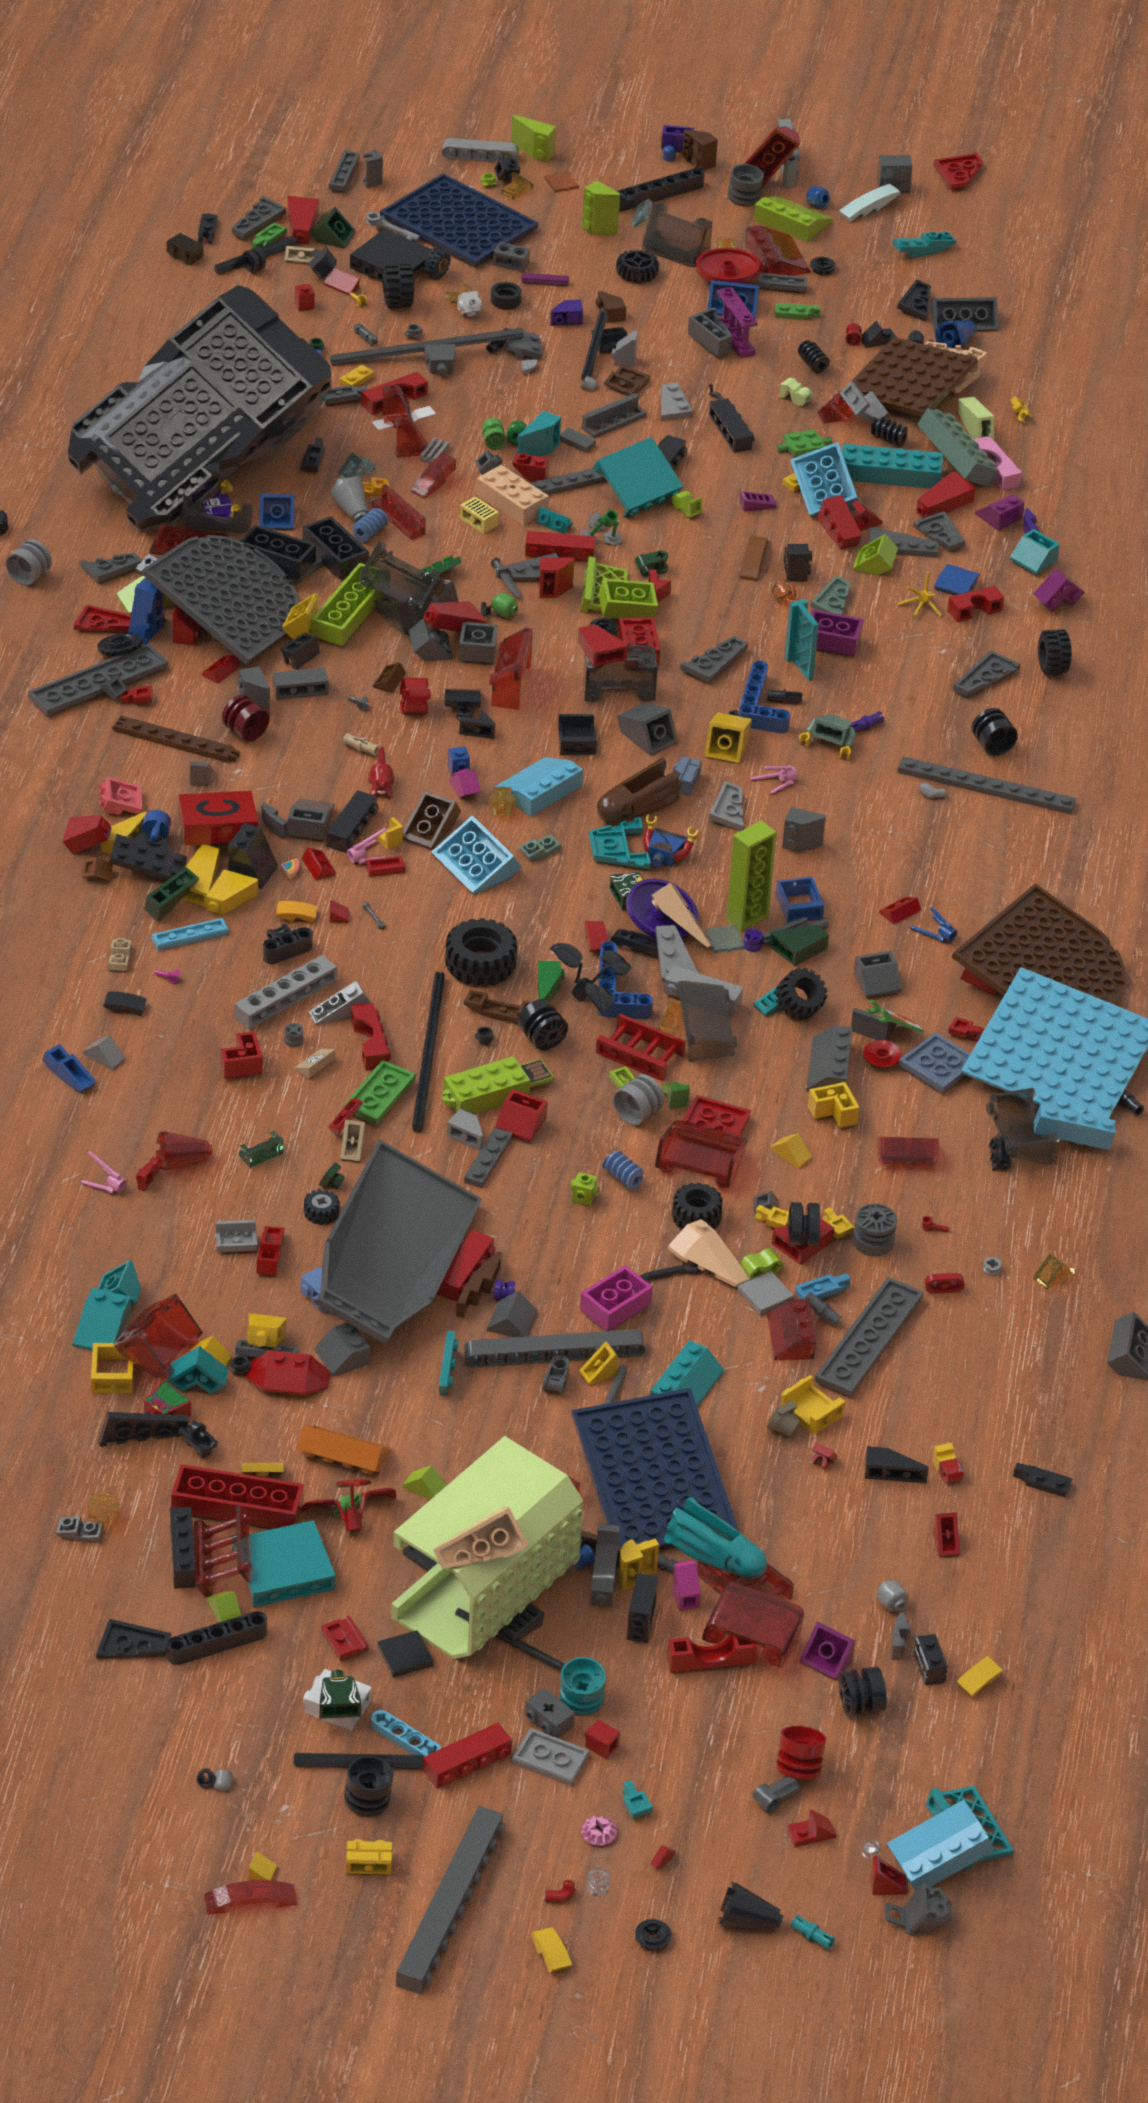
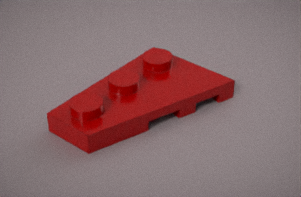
M87 604L74 623V630L129 632L131 615Z

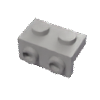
M217 1221V1252L257 1251L256 1221Z

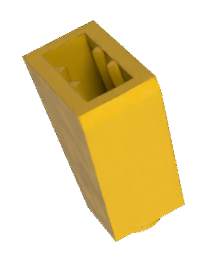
M223 870L206 895V910L224 915L258 894V879Z

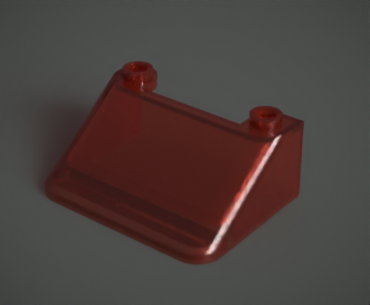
M677 1120L671 1124L659 1140L655 1168L669 1173L676 1166L715 1177L717 1187L729 1188L742 1160L748 1140L738 1135Z

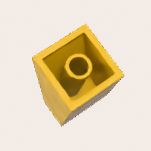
M717 712L709 723L704 756L740 763L750 736L752 719Z

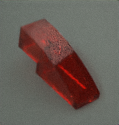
M441 453L421 474L411 492L424 499L444 485L445 478L456 470V459Z

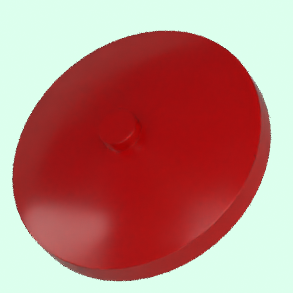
M717 248L708 250L697 258L696 271L703 279L710 282L712 280L742 284L755 279L759 275L760 261L754 254L745 250Z

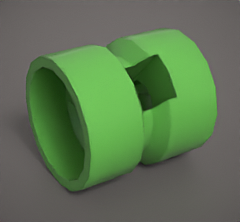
M490 418L483 422L482 433L486 446L490 449L503 447L506 443V435L502 422L497 418Z

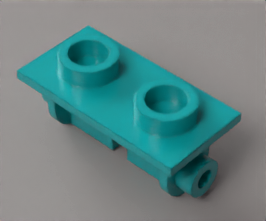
M540 507L536 523L566 534L567 529L572 527L573 522H571L570 518Z

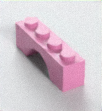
M990 436L974 439L973 441L979 444V448L987 453V457L995 462L999 472L994 482L1001 490L1019 487L1022 472L1005 452L1001 450L997 443Z

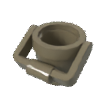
M792 1400L783 1406L780 1404L766 1427L790 1437L800 1421L793 1415L797 1408L795 1402Z

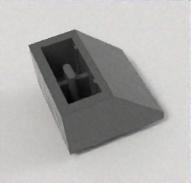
M424 618L409 630L414 653L425 661L450 660L453 658L449 636L444 630L431 628Z
M891 951L855 957L854 975L866 998L902 991L898 965Z

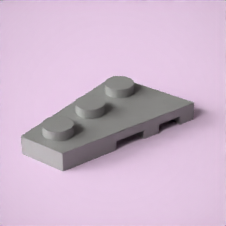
M669 383L662 385L661 421L691 417L693 411L679 384Z
M724 781L708 819L742 831L744 827L742 822V787Z

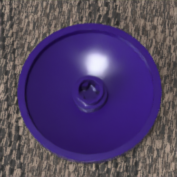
M645 879L636 883L626 899L627 912L633 923L641 931L656 938V926L675 925L681 939L687 938L690 933L661 911V909L657 910L652 903V900H654L652 894L671 882L661 879ZM675 885L687 903V909L691 911L698 922V911L694 901L683 889Z

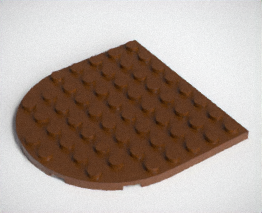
M1036 883L953 952L951 957L1003 996L1020 967L1113 1005L1118 1002L1126 982L1123 960L1118 950H1114L1111 946L1110 939L1097 927Z

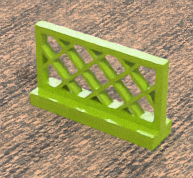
M589 556L585 569L580 612L587 613L588 609L601 611V606L593 603L599 601L598 593L595 591L600 589L601 584L597 581H602L603 578L609 576L612 579L627 580L628 570L595 563L596 558ZM615 574H620L623 576L618 578Z

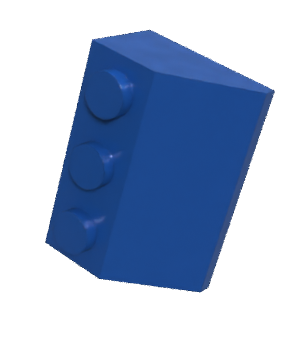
M711 280L708 309L715 307L716 313L723 315L724 302L717 294V290L732 287L752 316L756 317L759 298L758 285Z

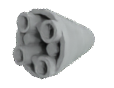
M358 476L346 479L339 478L331 490V496L335 503L353 521L358 522L368 513L364 486Z

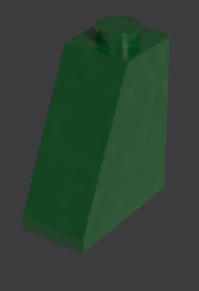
M818 925L773 931L770 936V948L795 967L828 948L829 934Z

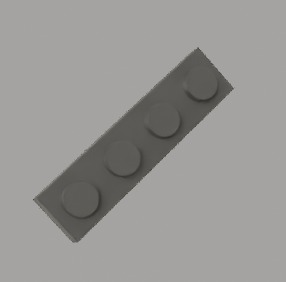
M344 150L329 183L330 190L337 192L345 191L359 161L360 153Z
M494 1128L466 1173L464 1183L483 1188L510 1144L513 1133Z

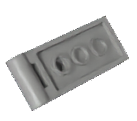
M778 119V127L787 126L795 131V126H792L791 119ZM798 148L780 167L783 178L782 185L785 188H793L796 182V174H799L797 161H800V151H798Z

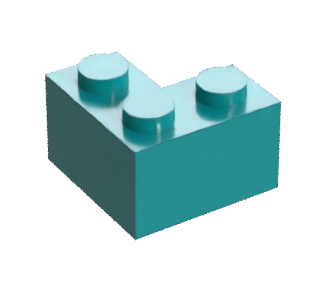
M198 1346L171 1363L168 1382L181 1392L197 1384L212 1395L226 1386L229 1368L201 1346Z

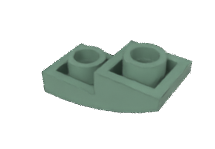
M551 834L539 841L533 838L519 847L529 860L539 859L562 849L561 844Z

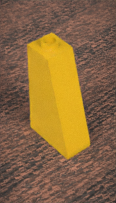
M205 844L200 846L186 865L189 870L199 877V881L182 898V900L206 907V895L215 883L219 867V848Z

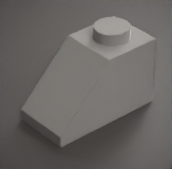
M633 331L617 342L616 349L612 350V359H615V366H621L622 364L627 367H634L637 331Z
M459 1109L448 1121L447 1136L481 1151L483 1133L477 1116Z

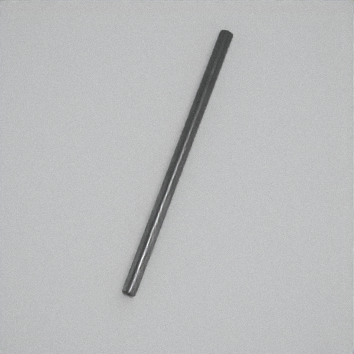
M522 328L334 354L330 355V362L333 365L424 352V345L455 344V347L521 338L524 336Z

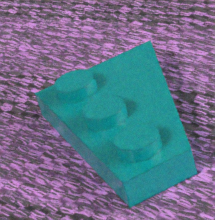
M447 1331L439 1382V1395H448V1389L453 1386V1376H451V1373L456 1367V1358L454 1357L459 1347V1339H456L455 1331Z

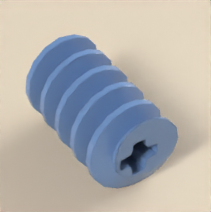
M372 509L353 525L352 530L355 538L362 543L367 542L388 525V516L380 509Z
M615 1151L603 1161V1169H606L608 1173L627 1187L628 1190L633 1191L639 1188L643 1181L644 1171L642 1168H638V1165L633 1163V1160L628 1159V1156L623 1154L622 1151Z

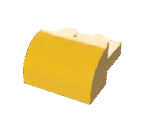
M631 1539L622 1546L618 1578L619 1587L622 1591L635 1586L637 1573L646 1575L657 1573L659 1544L656 1539L644 1541L637 1545Z

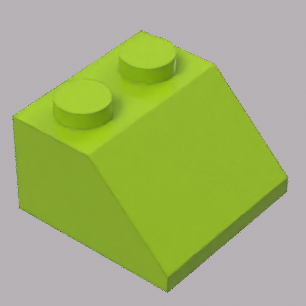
M886 534L882 535L859 549L853 570L873 575L889 572L893 567L898 547Z

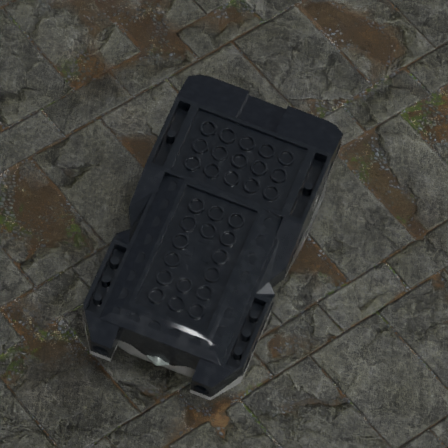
M237 285L217 297L171 336L144 366L138 382H124L117 385L73 423L67 452L69 464L80 475L95 464L96 470L111 486L112 491L119 494L130 505L126 509L127 521L138 531L168 529L213 491L220 480L233 473L243 463L277 451L313 420L319 411L321 397L332 388L331 367L305 339H300L256 292L247 287Z

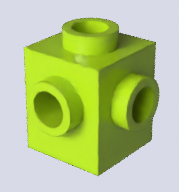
M578 1172L576 1179H572L570 1184L572 1202L591 1207L600 1189V1185H597V1176Z

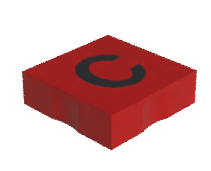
M252 790L178 794L179 817L183 827L185 846L230 843L244 823L258 827Z

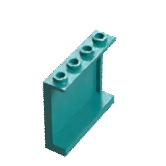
M652 437L600 458L593 466L595 473L602 472L626 510L623 514L624 518L629 515L631 517L635 516L639 511L643 509L646 511L655 504L660 505L668 498L672 499V496L680 493L683 488L679 478Z
M314 1520L232 1538V1554L237 1555L251 1592L253 1608L335 1590L336 1575Z

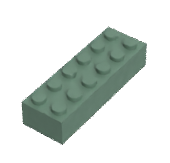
M927 408L917 425L965 480L989 487L999 472L995 462L987 457V453L979 448V444L971 439V435L963 430V426L955 421V417L952 414H945L938 409L932 410Z

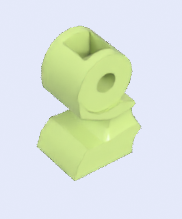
M789 377L780 385L779 397L784 398L790 394L792 402L797 406H803L812 399L810 389L802 388V384L798 383L795 378Z

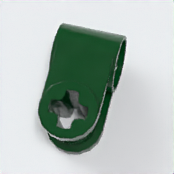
M662 550L641 554L636 557L634 563L640 574L648 577L649 570H656L657 574L668 571L667 559L669 555L666 551Z

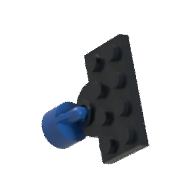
M151 810L145 814L142 833L138 834L135 839L116 834L109 863L167 881L185 868L187 856L170 851L169 844L165 840L169 835L171 827L170 816L161 810Z

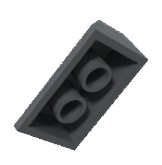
M1132 1312L1115 1320L1107 1363L1119 1375L1148 1380V1325L1135 1312Z

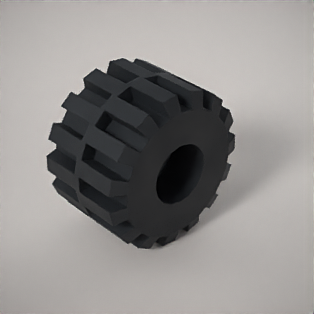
M410 263L385 264L383 271V293L387 307L412 306L414 301V276Z

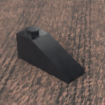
M867 1446L865 1479L927 1483L929 1466L889 1448Z

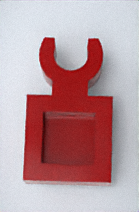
M152 685L134 687L133 691L126 690L122 693L123 696H121L122 703H129L131 701H134V704L152 702Z
M152 1157L149 1163H146L142 1169L138 1170L136 1180L139 1190L145 1192L154 1180V1174L160 1170V1166H157L160 1159Z

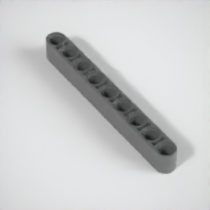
M633 1329L471 1340L464 1345V1351L468 1366L490 1367L550 1363L556 1356H565L569 1361L589 1360L605 1341L609 1343L618 1355V1358L641 1356L645 1353L646 1347L643 1333L640 1330Z

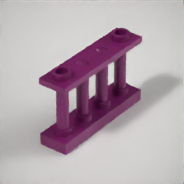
M732 287L717 290V294L724 302L723 315L720 316L721 322L726 325L732 335V348L740 358L754 356L755 349L749 342L750 327L758 326V322Z

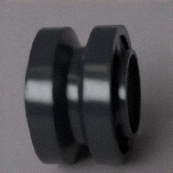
M258 247L243 252L242 260L245 268L250 273L265 268L266 259Z

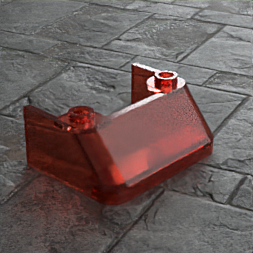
M524 628L504 638L503 642L499 643L500 654L494 674L490 675L489 685H492L491 706L520 709L522 675L524 668L531 669L533 628Z

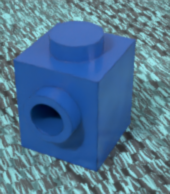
M466 746L448 749V768L452 777L454 776L453 773L469 768L470 771V756Z

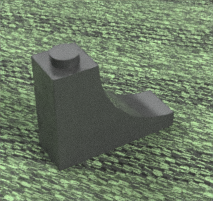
M598 1525L591 1605L612 1606L620 1526Z

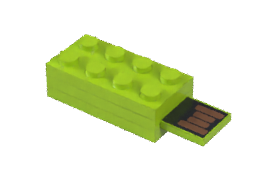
M514 1056L444 1077L442 1101L446 1106L452 1107L456 1113L459 1109H462L471 1114H476L502 1106L512 1089L530 1095L531 1087L553 1081L554 1076L541 1059L519 1065Z

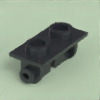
M999 1131L989 1143L992 1171L996 1167L1008 1170L1011 1166L1009 1141L1006 1138H1002L1001 1131Z

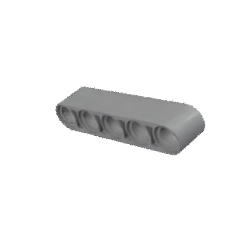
M447 138L443 142L442 155L448 159L498 162L499 158H514L518 160L519 146L509 142Z

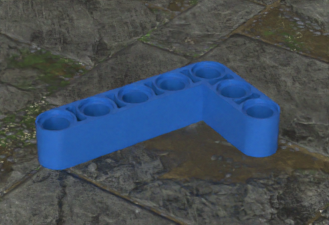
M755 661L752 664L741 700L739 717L752 719V729L786 733L789 730L790 713L784 709L760 706L767 681L768 664L764 661Z
M607 941L601 944L599 972L607 965L602 958L604 952L614 951L617 953V945L614 942ZM608 968L599 977V986L606 988L614 999L612 1005L603 1014L597 1010L599 1015L617 1018L619 1014H623L633 1019H648L652 1016L653 997L651 995L616 992V974L611 968Z

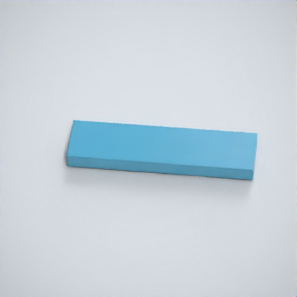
M223 918L151 934V939L157 951L228 935L229 929Z

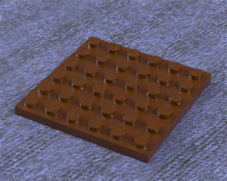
M893 337L851 382L856 384L864 397L870 391L874 392L886 408L922 417L927 408L934 410L978 364V360L976 357Z

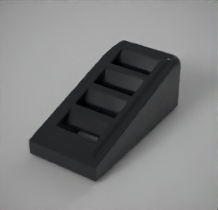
M529 1603L521 1613L516 1614L508 1625H504L499 1632L514 1643L541 1627L545 1614L535 1605Z

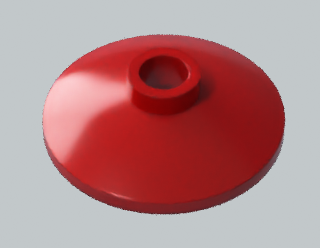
M875 1040L864 1047L863 1056L871 1065L891 1067L899 1062L901 1050L890 1041Z

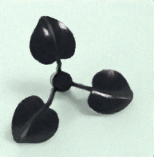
M567 943L552 945L549 949L565 965L571 968L578 967L577 976L574 980L576 985L572 989L573 996L583 1000L588 995L599 1012L603 1014L612 1005L614 999L606 988L593 983L608 968H611L617 975H626L631 969L630 964L620 954L614 951H606L602 958L607 965L592 980L586 977L580 979L583 965L581 959L583 956L579 950Z

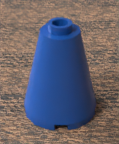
M970 320L945 321L939 324L935 332V340L937 343L947 344L948 348H955L956 345L962 348L975 335L976 325Z

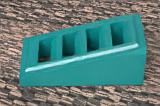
M776 987L753 1003V1006L764 1016L780 1009L781 1005L776 1002L778 999L775 996Z

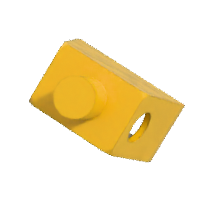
M249 1313L247 1344L260 1347H277L286 1337L287 1318Z

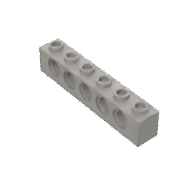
M323 955L311 960L309 963L236 1002L235 1018L248 1029L257 1026L337 981V966Z

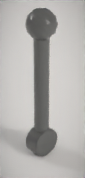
M364 902L363 908L368 910L377 922L378 928L384 929L385 923L378 919L370 908V904Z

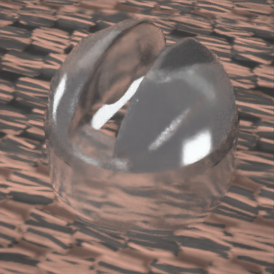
M874 1839L867 1840L863 1845V1855L868 1859H873L876 1855L879 1856L880 1844Z

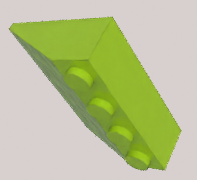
M780 196L763 197L755 204V221L806 242L833 221L831 217Z

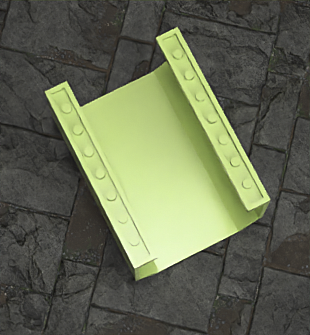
M506 1436L501 1438L394 1531L393 1546L401 1550L409 1544L437 1562V1564L391 1604V1618L410 1631L418 1630L422 1639L453 1659L471 1656L476 1650H480L486 1641L495 1637L504 1625H508L516 1614L521 1613L526 1605L536 1600L545 1588L548 1589L556 1578L564 1575L566 1570L580 1559L581 1530L583 1527L582 1516L584 1513L583 1499L568 1475ZM503 1506L510 1508L529 1545L528 1547L510 1557L491 1559L489 1561L475 1562L446 1569L442 1568L433 1551L435 1547ZM458 1608L469 1613V1624L468 1621L455 1615Z

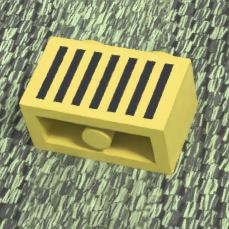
M473 497L460 505V519L483 534L498 526L499 512L477 497Z

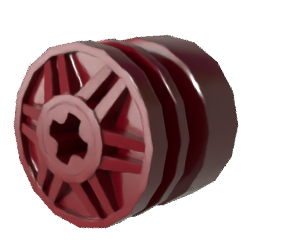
M245 694L232 698L222 713L223 725L246 742H252L261 737L270 722L269 712Z

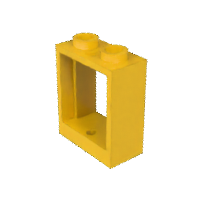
M93 1343L91 1393H133L134 1344ZM98 1360H128L127 1373H97Z

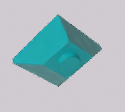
M129 1260L103 1274L97 1289L131 1296V1307L137 1303L141 1287L134 1264Z

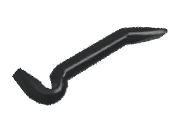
M696 1263L693 1267L678 1265L646 1272L640 1275V1277L647 1281L683 1272L696 1274L700 1269H698V1264Z

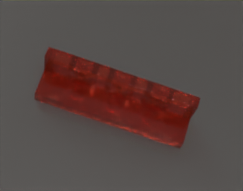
M387 484L382 485V497L372 500V507L384 511L388 516L389 522L410 540L424 536L426 518Z

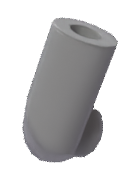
M927 782L919 786L920 792L927 798L945 797L944 788L935 789Z

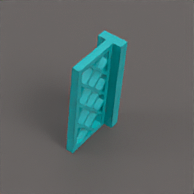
M802 599L789 603L784 658L787 662L793 661L807 680L811 681L814 678L819 624L809 613L807 600Z
M975 1786L940 1792L939 1788L930 1789L925 1805L933 1817L953 1806L945 1800L948 1798L957 1803L965 1800L972 1812L977 1810L985 1816L982 1818L975 1815L982 1827L986 1826L993 1829L994 1835L986 1832L991 1840V1844L993 1842L998 1843L1004 1849L993 1847L995 1851L976 1862L1013 1855L1014 1849ZM971 1794L975 1801L972 1802L962 1796ZM974 1863L970 1864L964 1869L972 1868Z

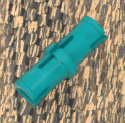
M798 1914L791 1921L790 1927L805 1935L807 1940H813L827 1950L830 1949V1946H833L835 1937L824 1932L816 1923L812 1924Z

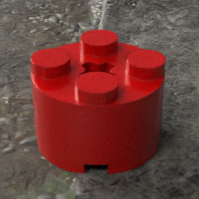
M402 678L400 684V694H402V700H400L401 712L428 714L429 706L427 700L431 699V690L428 689V678Z

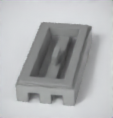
M434 437L421 453L420 460L436 464L448 449L449 441L443 443L442 439L437 441V438Z

